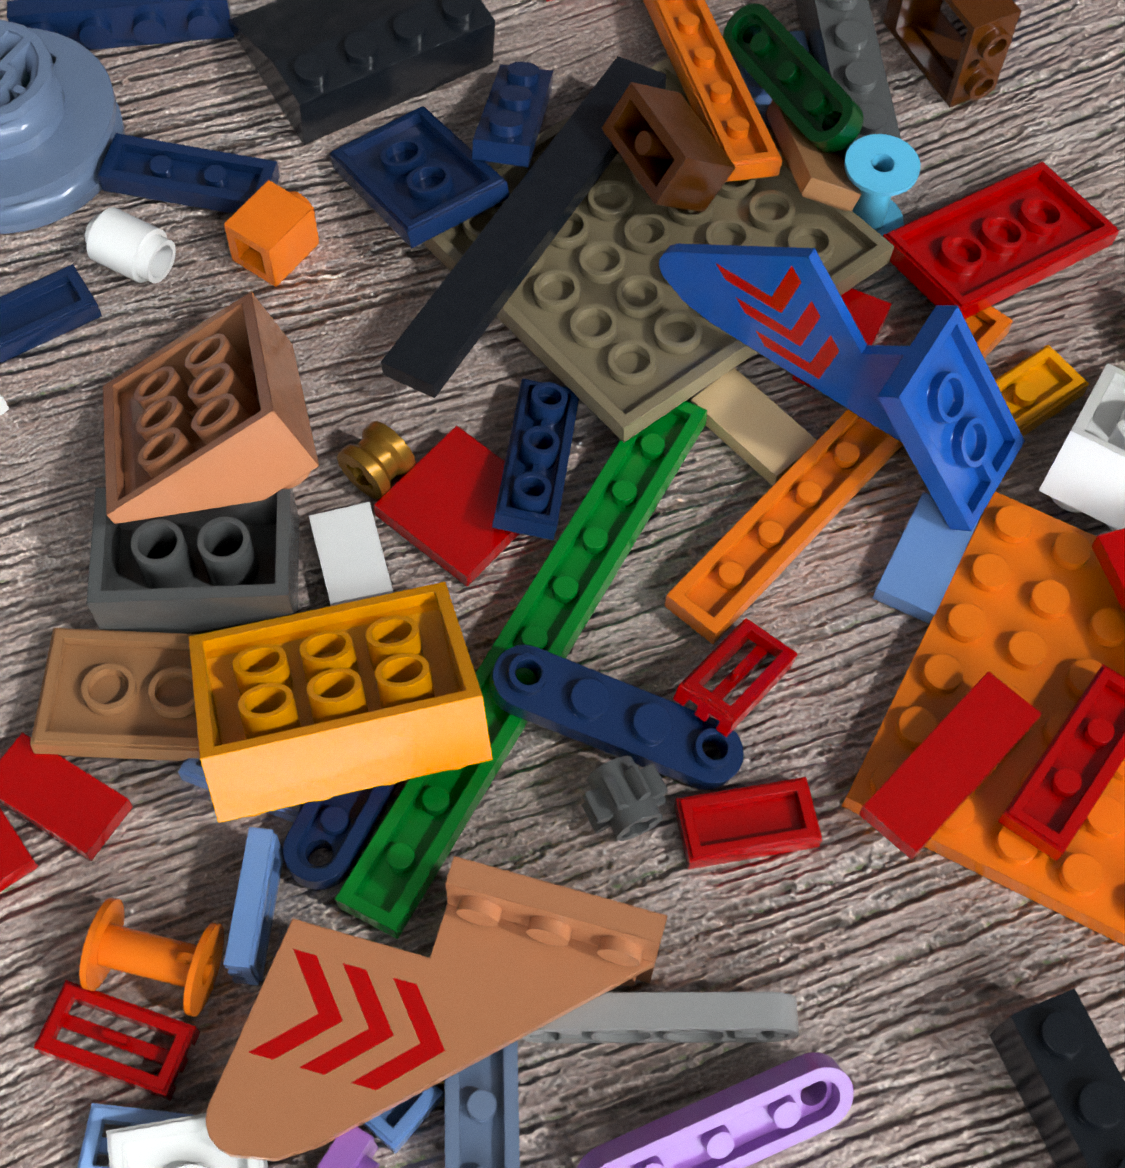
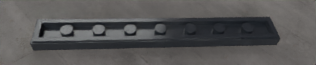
M617 56L383 358L381 365L384 376L433 398L438 395L617 155L618 151L604 133L602 127L629 84L633 82L666 89L665 73Z

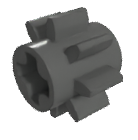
M622 756L604 763L588 776L587 781L592 790L582 795L585 800L582 807L595 833H599L611 826L617 840L625 841L644 834L662 820L663 816L658 806L666 802L664 795L669 791L654 763L639 770L631 756Z

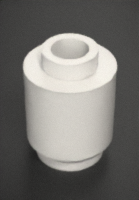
M111 207L104 210L101 214L95 215L86 227L84 238L89 258L138 283L146 281L158 283L167 276L173 266L176 247L173 241L167 239L166 233L162 229L118 208Z

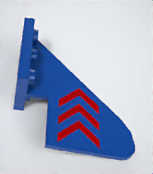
M679 243L670 245L659 259V268L663 277L687 305L713 325L903 443L949 528L952 530L972 531L1025 440L958 305H936L910 346L867 345L815 248Z

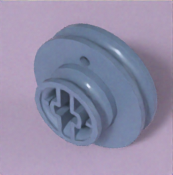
M0 19V234H10L36 229L56 222L77 211L92 200L102 190L98 174L115 133L125 135V127L110 77L105 67L90 50L58 33L43 29L27 28L24 25Z

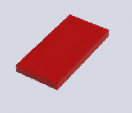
M1041 161L884 234L883 237L894 245L889 261L935 306L958 305L964 319H967L1111 246L1120 230Z

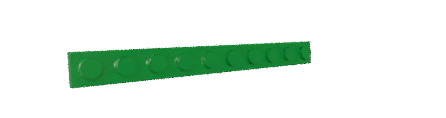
M685 401L626 442L620 440L475 673L483 696L493 760L468 765L458 770H447L409 779L336 896L335 901L340 909L396 939L400 937L528 723L527 720L502 710L491 696L489 677L497 659L504 651L518 645L535 646L566 659L707 422L706 409ZM527 668L515 670L516 677L521 683L525 685L537 683V678L531 670Z

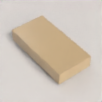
M736 368L721 376L691 399L692 404L707 410L705 426L772 486L817 441Z

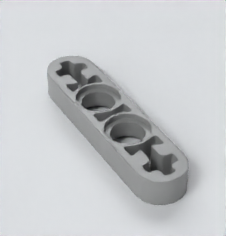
M606 992L521 1038V1040L547 1044L763 1043L786 1041L799 1036L796 996L782 992Z

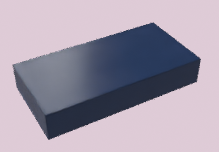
M73 264L0 297V364L102 317L97 302Z

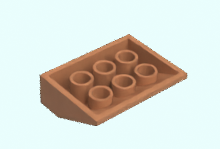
M252 291L103 386L106 515L114 524L263 501L282 489L296 487L308 477L312 470L319 467L293 344Z

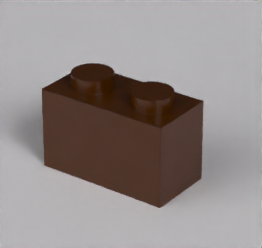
M631 82L602 127L604 133L655 205L705 212L736 168L679 92Z

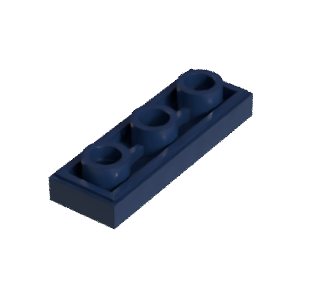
M522 378L492 528L554 540L579 398L569 388L561 387L551 382L542 383Z

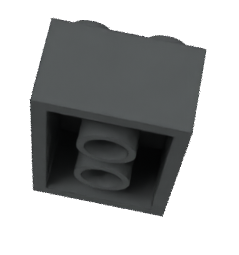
M106 487L95 488L86 604L100 630L203 634L298 613L299 514L292 488L282 489L263 501L114 524L106 515Z

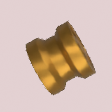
M372 421L363 430L362 440L357 445H347L337 455L338 464L347 478L360 491L374 499H380L391 488L390 481L396 475H405L416 464L414 455L405 441L393 429L379 421Z

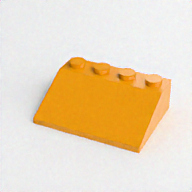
M446 582L188 637L200 760L218 823L242 817H254L268 811L312 801H323L342 794L381 785H393L403 780L447 770H458L468 765L493 760L482 692Z

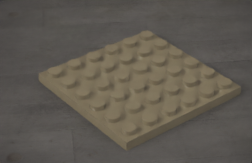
M668 57L650 67L666 74L665 90L681 93L690 105ZM572 115L538 135L529 167L493 162L488 164L507 181L509 195ZM780 150L778 152L782 158V165L779 176L725 182L705 212L655 205L618 152L496 317L621 441L626 442L757 353L752 348L710 323L687 305L671 287L659 268V259L670 245L679 243L815 248L840 295L890 263L889 260L894 245L853 211H844L802 197L786 159ZM506 200L423 242V244L452 271Z

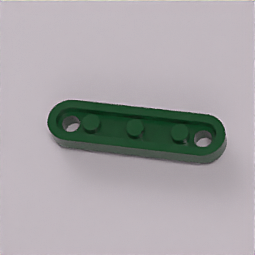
M752 3L736 11L727 22L723 32V38L730 53L805 137L820 151L834 153L849 146L857 138L863 125L864 117L860 106L764 5Z

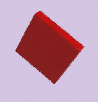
M457 425L374 504L375 516L466 587L520 534L492 528L505 461Z

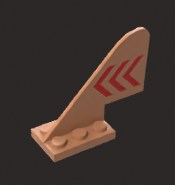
M454 856L445 882L448 904L430 958L292 918L209 1102L205 1120L208 1136L221 1152L232 1158L279 1161L319 1148L619 985L633 986L636 980L650 984L668 915Z

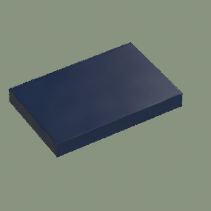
M424 106L329 153L334 170L411 248L491 208L510 196L507 181L485 161L472 160V149Z

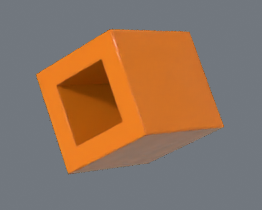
M270 180L224 223L232 260L275 287L319 244L315 211L311 203L296 191L288 192Z

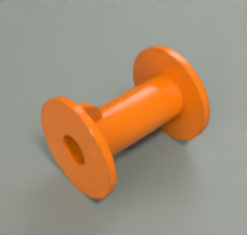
M113 897L105 900L98 909L84 942L79 968L81 987L86 990L95 991L104 982L110 969L185 987L183 998L184 1012L189 1016H198L209 999L219 971L224 947V928L222 924L210 923L196 945L124 927L125 913L123 902Z

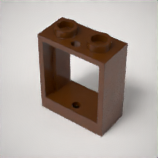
M888 0L883 23L950 108L971 99H981L995 90L1021 14L1020 8L1013 0H944L968 29L965 40L940 10L943 0Z

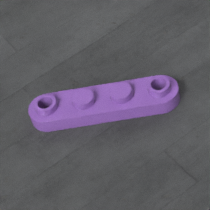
M818 1052L806 1053L593 1148L582 1158L577 1168H746L837 1125L846 1116L852 1105L854 1096L853 1085L847 1074L830 1056Z

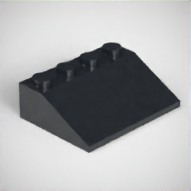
M276 0L229 19V26L303 145L493 64L495 19L481 0Z

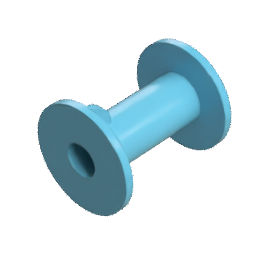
M886 134L864 136L856 140L848 148L844 160L847 177L859 188L862 194L852 211L883 236L903 226V215L899 207L891 200V196L908 191L916 183L921 168L920 159L916 151L900 138Z

